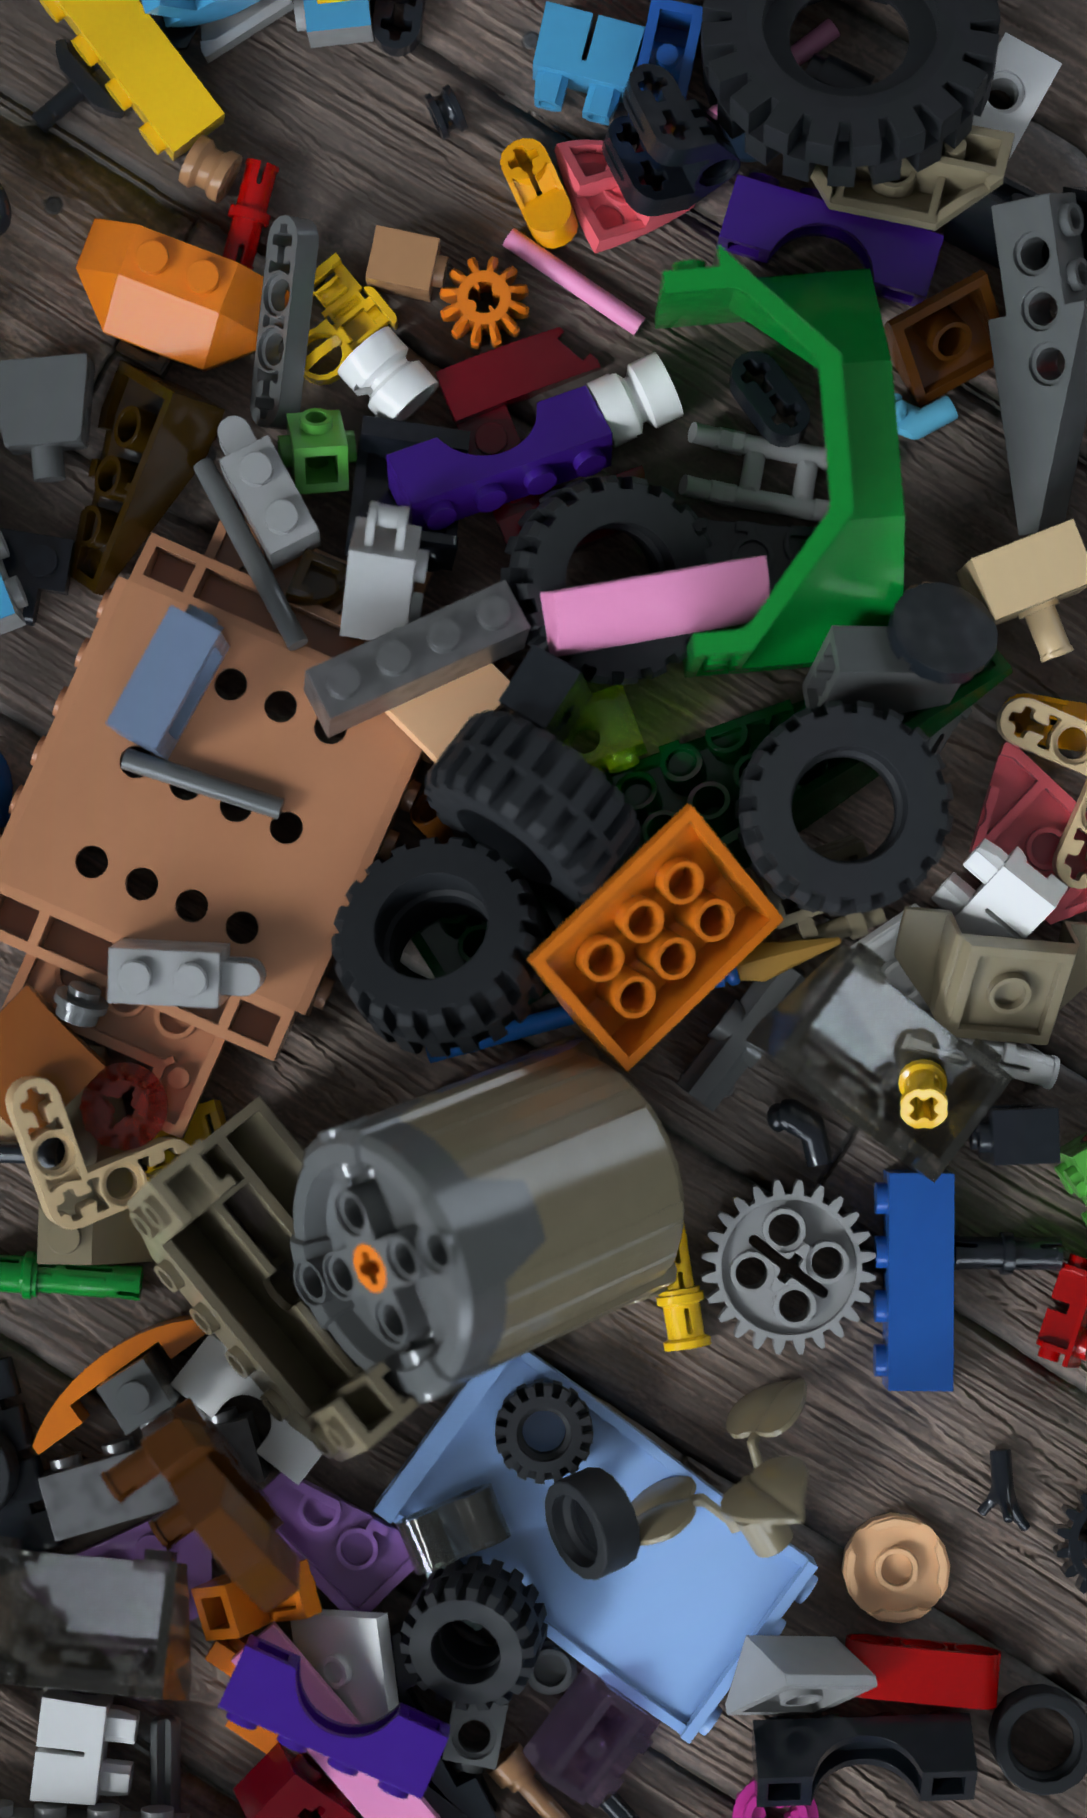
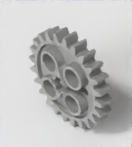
M778 1178L773 1179L771 1194L766 1196L756 1184L751 1185L754 1201L747 1204L737 1195L733 1196L732 1199L738 1212L732 1216L726 1212L718 1211L717 1215L726 1227L723 1232L717 1230H707L706 1235L718 1244L716 1250L701 1252L702 1259L715 1264V1269L701 1274L702 1281L717 1283L718 1288L706 1296L709 1303L724 1301L726 1305L717 1316L719 1321L722 1323L736 1317L738 1321L734 1327V1336L740 1338L751 1329L754 1331L752 1345L756 1349L763 1345L767 1337L772 1338L774 1352L778 1355L783 1351L786 1340L792 1341L799 1355L804 1353L806 1338L812 1337L820 1349L825 1348L823 1332L830 1329L835 1335L842 1338L845 1335L839 1320L844 1316L849 1320L858 1322L860 1318L851 1307L853 1302L869 1303L871 1300L864 1291L859 1289L860 1283L876 1281V1276L873 1273L862 1269V1263L875 1259L876 1253L859 1248V1244L871 1235L867 1229L852 1231L850 1228L860 1216L855 1210L843 1215L838 1214L844 1200L841 1196L836 1195L827 1203L822 1202L824 1186L820 1184L813 1188L809 1196L804 1194L803 1182L798 1178L795 1179L790 1192H784ZM781 1214H789L797 1222V1231L794 1237L786 1242H776L769 1235L771 1220ZM750 1236H758L787 1259L793 1257L795 1253L799 1256L795 1263L804 1273L827 1289V1295L825 1297L818 1296L789 1273L785 1274L782 1279L777 1277L780 1273V1268L772 1259L749 1243ZM824 1247L837 1249L840 1256L837 1269L827 1275H820L814 1272L812 1258L815 1252ZM748 1257H756L762 1260L765 1266V1273L762 1279L753 1285H744L736 1278L738 1264ZM791 1290H799L805 1293L807 1297L805 1311L800 1316L794 1318L782 1315L779 1310L781 1297Z

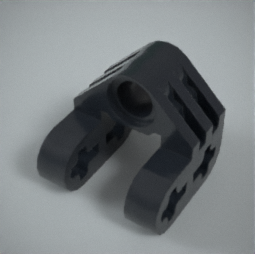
M642 64L632 70L622 95L624 106L629 115L615 118L609 125L602 144L603 156L626 202L637 213L645 216H659L686 210L730 180L740 169L741 162L725 130L720 125L717 115L696 99L685 101L675 79L669 71L655 64ZM653 94H657V95H658L657 100L655 99V97H654ZM664 128L667 132L665 135L662 133ZM632 145H637L636 151H634ZM643 178L645 180L646 185H641V181Z

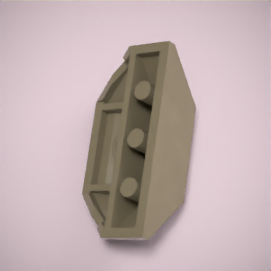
M972 125L971 132L955 149L943 142L941 159L938 162L917 172L907 158L902 159L900 179L873 185L867 166L856 167L854 187L827 186L828 166L816 164L810 178L830 210L936 231L1003 184L1015 133Z

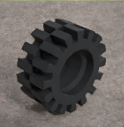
M544 1379L534 1380L533 1384L526 1386L524 1383L518 1386L512 1395L508 1394L504 1399L503 1405L496 1417L495 1436L498 1453H501L503 1463L509 1470L513 1468L517 1472L518 1477L524 1480L527 1477L535 1479V1483L544 1484V1480L553 1479L555 1483L568 1473L574 1474L579 1470L580 1463L587 1460L590 1454V1446L593 1444L592 1418L590 1417L588 1406L585 1401L579 1398L578 1393L570 1387L568 1389L562 1386V1382L553 1380L552 1383L544 1382ZM550 1411L562 1419L566 1432L562 1443L558 1447L544 1452L537 1451L526 1443L522 1429L527 1418L533 1413Z

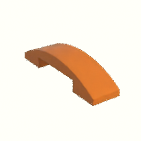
M185 1315L142 1329L111 1347L85 1368L58 1397L41 1424L32 1445L38 1455L81 1425L90 1416L79 1400L82 1396L151 1346L159 1342L170 1359H172L206 1333L200 1329L191 1315Z

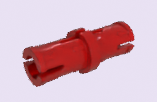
M247 158L236 204H231L228 217L232 218L222 256L236 261L238 249L241 248L242 254L239 263L253 270L262 228H268L271 215L266 212L280 168L267 162L263 169L260 184H258L256 180L261 160Z

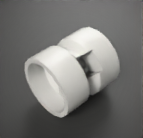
M389 326L381 328L363 341L344 360L337 371L338 375L357 396L369 395L368 408L376 417L405 421L432 396L439 386V382L419 360L409 362L406 359L408 347Z
M656 352L629 363L625 378L616 373H608L586 383L613 433L612 445L614 447L637 438V435L642 434L644 422L657 429L682 417L684 414L674 384Z

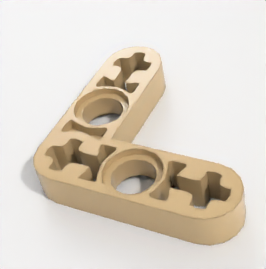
M1026 697L1011 699L1001 707L996 722L998 732L1004 740L1014 746L1087 776V747L1078 758L1068 759L1060 753L1057 744L1062 731L1071 727L1083 731L1087 738L1086 721ZM1025 706L1031 709L1030 719L1044 726L1049 725V716L1058 719L1048 732L1045 749L1037 746L1038 742L1044 737L1038 733L1023 731L1020 737L1014 735L1016 725L1009 721V716L1012 712L1022 713ZM1087 779L1052 860L1055 876L1067 886L1076 889L1087 888V873L1079 872L1076 878L1072 879L1069 877L1071 868L1064 863L1068 854L1077 856L1085 842L1074 839L1077 829L1087 835L1085 816L1087 809Z
M29 1075L14 1081L7 1090L5 1098L6 1109L43 1212L50 1221L64 1229L74 1230L83 1228L128 1209L127 1202L147 1183L146 1175L151 1179L163 1170L156 1169L145 1174L137 1162L139 1159L142 1158V1164L152 1167L165 1160L164 1151L166 1149L181 1155L191 1147L185 1141L178 1138L162 1136L86 1167L61 1096L55 1085L46 1079ZM31 1088L39 1094H45V1100L38 1104L42 1120L48 1123L55 1119L56 1126L42 1127L29 1135L28 1129L38 1128L39 1125L34 1113L27 1109H21L20 1104L28 1099L26 1090ZM48 1138H59L65 1146L63 1160L55 1167H43L38 1161L37 1156L39 1146ZM125 1167L130 1170L133 1176L132 1188L122 1197H112L107 1191V1178L116 1168ZM92 1179L93 1190L102 1201V1205L97 1207V1201L87 1198L74 1205L76 1214L73 1216L62 1210L58 1211L57 1206L64 1202L63 1193L68 1190L76 1196L90 1193L93 1190L87 1184V1181Z

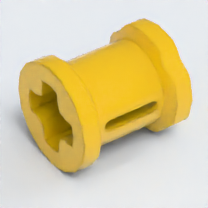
M920 1059L908 1063L900 1071L898 1085L902 1094L900 1098L901 1118L906 1124L916 1129L935 1128L942 1124L948 1115V1099L945 1095L947 1088L946 1072L939 1064L932 1060Z

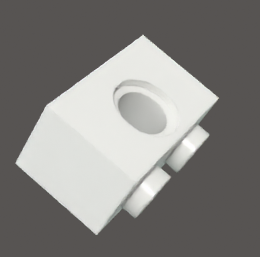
M1005 32L998 45L991 90L1005 92L1012 101V107L1000 110L994 108L987 101L981 117L973 116L972 125L1015 133L1010 153L1011 157L1062 63Z

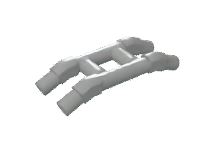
M693 422L690 425L688 431V441L690 443L710 447L712 450L724 453L744 455L739 486L685 474L679 483L678 490L680 495L718 506L736 507L811 520V522L820 523L825 517L830 501L813 499L818 468L827 471L825 447L798 443L791 447H777L770 444L763 436L746 434V432L724 427L718 428L698 422ZM765 459L797 464L792 496L760 490Z

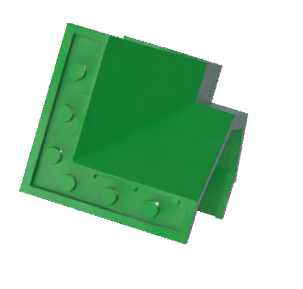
M719 244L717 245L712 267H706V261L697 259L673 263L672 270H666L662 273L654 318L655 329L749 322L818 368L830 500L825 517L754 619L747 626L732 631L695 633L692 635L687 646V657L683 660L684 678L811 668L832 625L888 626L890 613L896 602L904 594L905 511L892 359L870 268L756 278Z

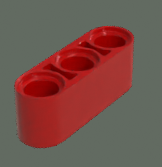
M859 1633L846 1635L845 1646L876 1675L877 1687L856 1696L858 1698L980 1710L994 1709L997 1706L1002 1654L998 1649L976 1644Z

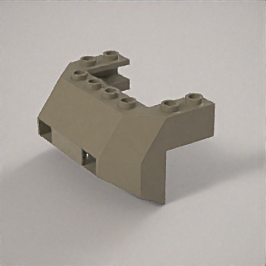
M259 1095L204 1141H197L151 1178L127 1202V1206L131 1212L130 1218L133 1224L139 1230L151 1257L157 1263L154 1269L159 1279L172 1292L179 1290L192 1305L190 1314L201 1330L208 1335L215 1333L228 1349L225 1352V1357L231 1367L241 1377L247 1378L250 1376L263 1392L260 1399L267 1411L278 1421L285 1419L292 1428L314 1443L322 1454L328 1458L333 1457L340 1463L369 1450L419 1405L412 1396L409 1398L396 1395L382 1379V1376L389 1371V1368L383 1361L366 1370L361 1368L354 1360L351 1362L327 1331L321 1329L310 1306L300 1297L294 1283L293 1271L295 1265L290 1239L294 1234V1198L299 1174L303 1166L305 1150ZM224 1203H226L230 1210L235 1214L239 1221L253 1236L255 1241H252L249 1238V1236L244 1232L240 1225L230 1215V1213L223 1206Z

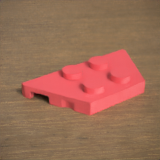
M1005 741L1000 746L969 852L971 853L984 838L1001 848L1008 855L1018 846L1025 853L1026 862L1047 878L1051 873L1054 874L1052 867L1053 855L1076 801L1019 747ZM1077 829L1074 839L1085 841L1077 856L1068 854L1064 863L1071 868L1069 877L1075 879L1079 872L1087 873V861L1085 860L1087 835ZM1068 887L1056 908L1043 922L1046 925H1051L1087 911V888L1076 889Z

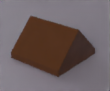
M983 269L893 317L884 325L892 362L919 408L994 367L988 320L999 318L1000 315L987 273Z

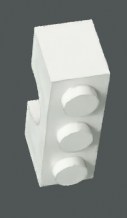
M215 1333L207 1336L171 1383L174 1389L187 1399L191 1398L211 1418L216 1415L225 1402L235 1396L249 1395L261 1400L260 1396L263 1394L250 1376L243 1378L231 1367L225 1357V1352L228 1349ZM270 1414V1432L259 1445L257 1454L299 1485L322 1456V1453L314 1443L292 1428L285 1419L278 1421Z

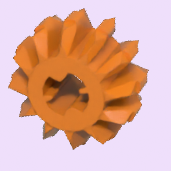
M491 256L487 262V270L479 271L478 261L475 257H471L467 260L470 275L466 276L460 270L453 268L449 272V278L456 287H442L440 289V299L451 304L440 311L441 319L443 322L457 321L451 330L452 337L456 340L472 331L471 348H480L483 335H490L492 346L498 348L502 346L499 331L503 329L509 336L515 338L520 334V327L512 318L525 319L529 317V307L518 302L529 295V289L526 284L512 285L518 276V270L514 266L506 268L499 275L497 274L499 267L498 258ZM481 293L492 294L493 304L497 307L494 309L489 305L488 313L477 312L476 302L472 299L475 297L480 301Z

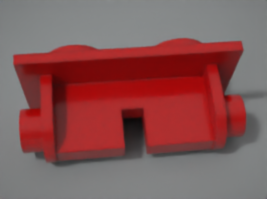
M1070 1253L1068 1262H1063L1051 1295L1053 1299L1070 1304L1067 1314L1047 1308L1035 1344L1040 1346L1037 1356L1058 1363L1060 1355L1064 1354L1063 1367L1079 1368L1081 1360L1087 1361V1258Z

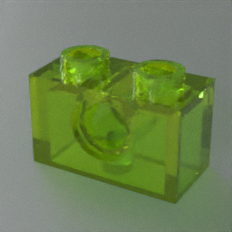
M614 685L593 693L592 698L563 743L568 748H573V741L579 733L586 730L599 733L600 742L597 748L590 753L580 754L591 766L597 767L600 771L608 768L609 773H618L634 767L640 762L638 756L648 753L623 685Z

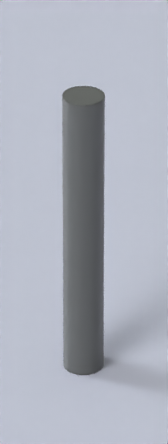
M127 748L121 764V769L275 819H279L283 809L284 798Z

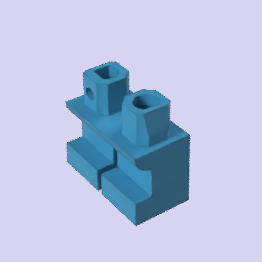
M546 1L533 60V79L535 80L534 106L553 112H561L567 89L587 93L582 118L598 124L609 125L619 102L623 103V90L630 73L635 68L636 63H638L645 26L598 15L589 53L584 61L593 29V13Z

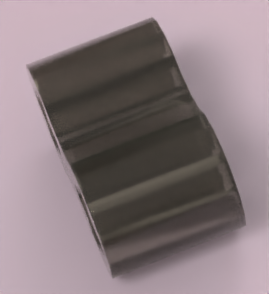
M491 1483L466 1490L441 1503L407 1515L396 1522L416 1575L426 1574L445 1567L467 1555L492 1547L511 1536Z

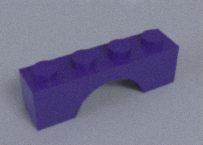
M751 172L748 177L737 174L717 245L719 244L727 252L768 263L779 249L795 239L807 236H823L847 246L858 257L864 269L870 268L876 296L912 307L926 299L945 235L935 233L929 229L830 210L817 189L804 187L800 189V192L779 187V180L763 173Z
M585 385L537 402V416L532 431L519 445L508 451L486 456L470 455L449 447L436 437L387 454L388 487L398 507H410L409 525L421 526L422 531L441 530L451 525L454 521L479 512H491L510 501L530 494L539 495L547 492L555 485L578 477H590L597 474L603 468L611 466L613 433Z
M250 1634L218 1705L219 1708L228 1711L226 1717L231 1722L249 1730H256L257 1726H261L278 1734L276 1739L280 1744L293 1751L306 1753L309 1748L329 1757L327 1763L344 1774L357 1776L358 1772H362L379 1780L377 1785L380 1789L394 1797L407 1799L410 1794L422 1799L449 1739L450 1724L402 1702L382 1718L369 1723L346 1724L335 1721L321 1713L307 1697L300 1675L301 1656Z

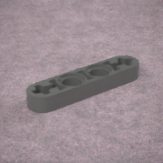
M289 215L279 216L273 222L268 235L250 397V412L256 425L263 428L280 430L287 429L286 413H298L301 408L319 246V234L316 225L309 219ZM289 285L290 296L288 304L285 307V293ZM283 339L284 351L282 359L279 361V347Z

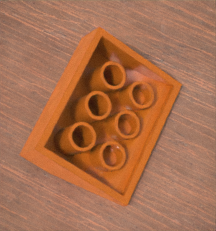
M687 803L553 932L527 960L568 1015L595 1046L628 1072L785 919L694 807Z

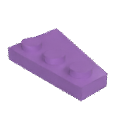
M279 1472L262 1489L284 1522L276 1531L300 1557V1560L307 1559L316 1586L340 1610L371 1612L434 1550L413 1535L305 1479L297 1485L282 1472Z

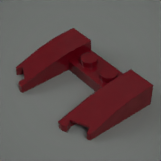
M557 327L476 355L436 371L435 374L456 428L458 430L470 431L468 454L486 456L508 451L521 443L507 408L600 370L601 366L598 359L590 353L584 360H581L559 341L564 335V330ZM642 465L616 474V476H634L645 479V472ZM543 493L524 496L491 511L505 545H507L509 537L518 536L522 528L517 522L527 510L536 509L540 505L539 499L544 496ZM602 529L592 532L578 543L573 553L623 532L614 529Z

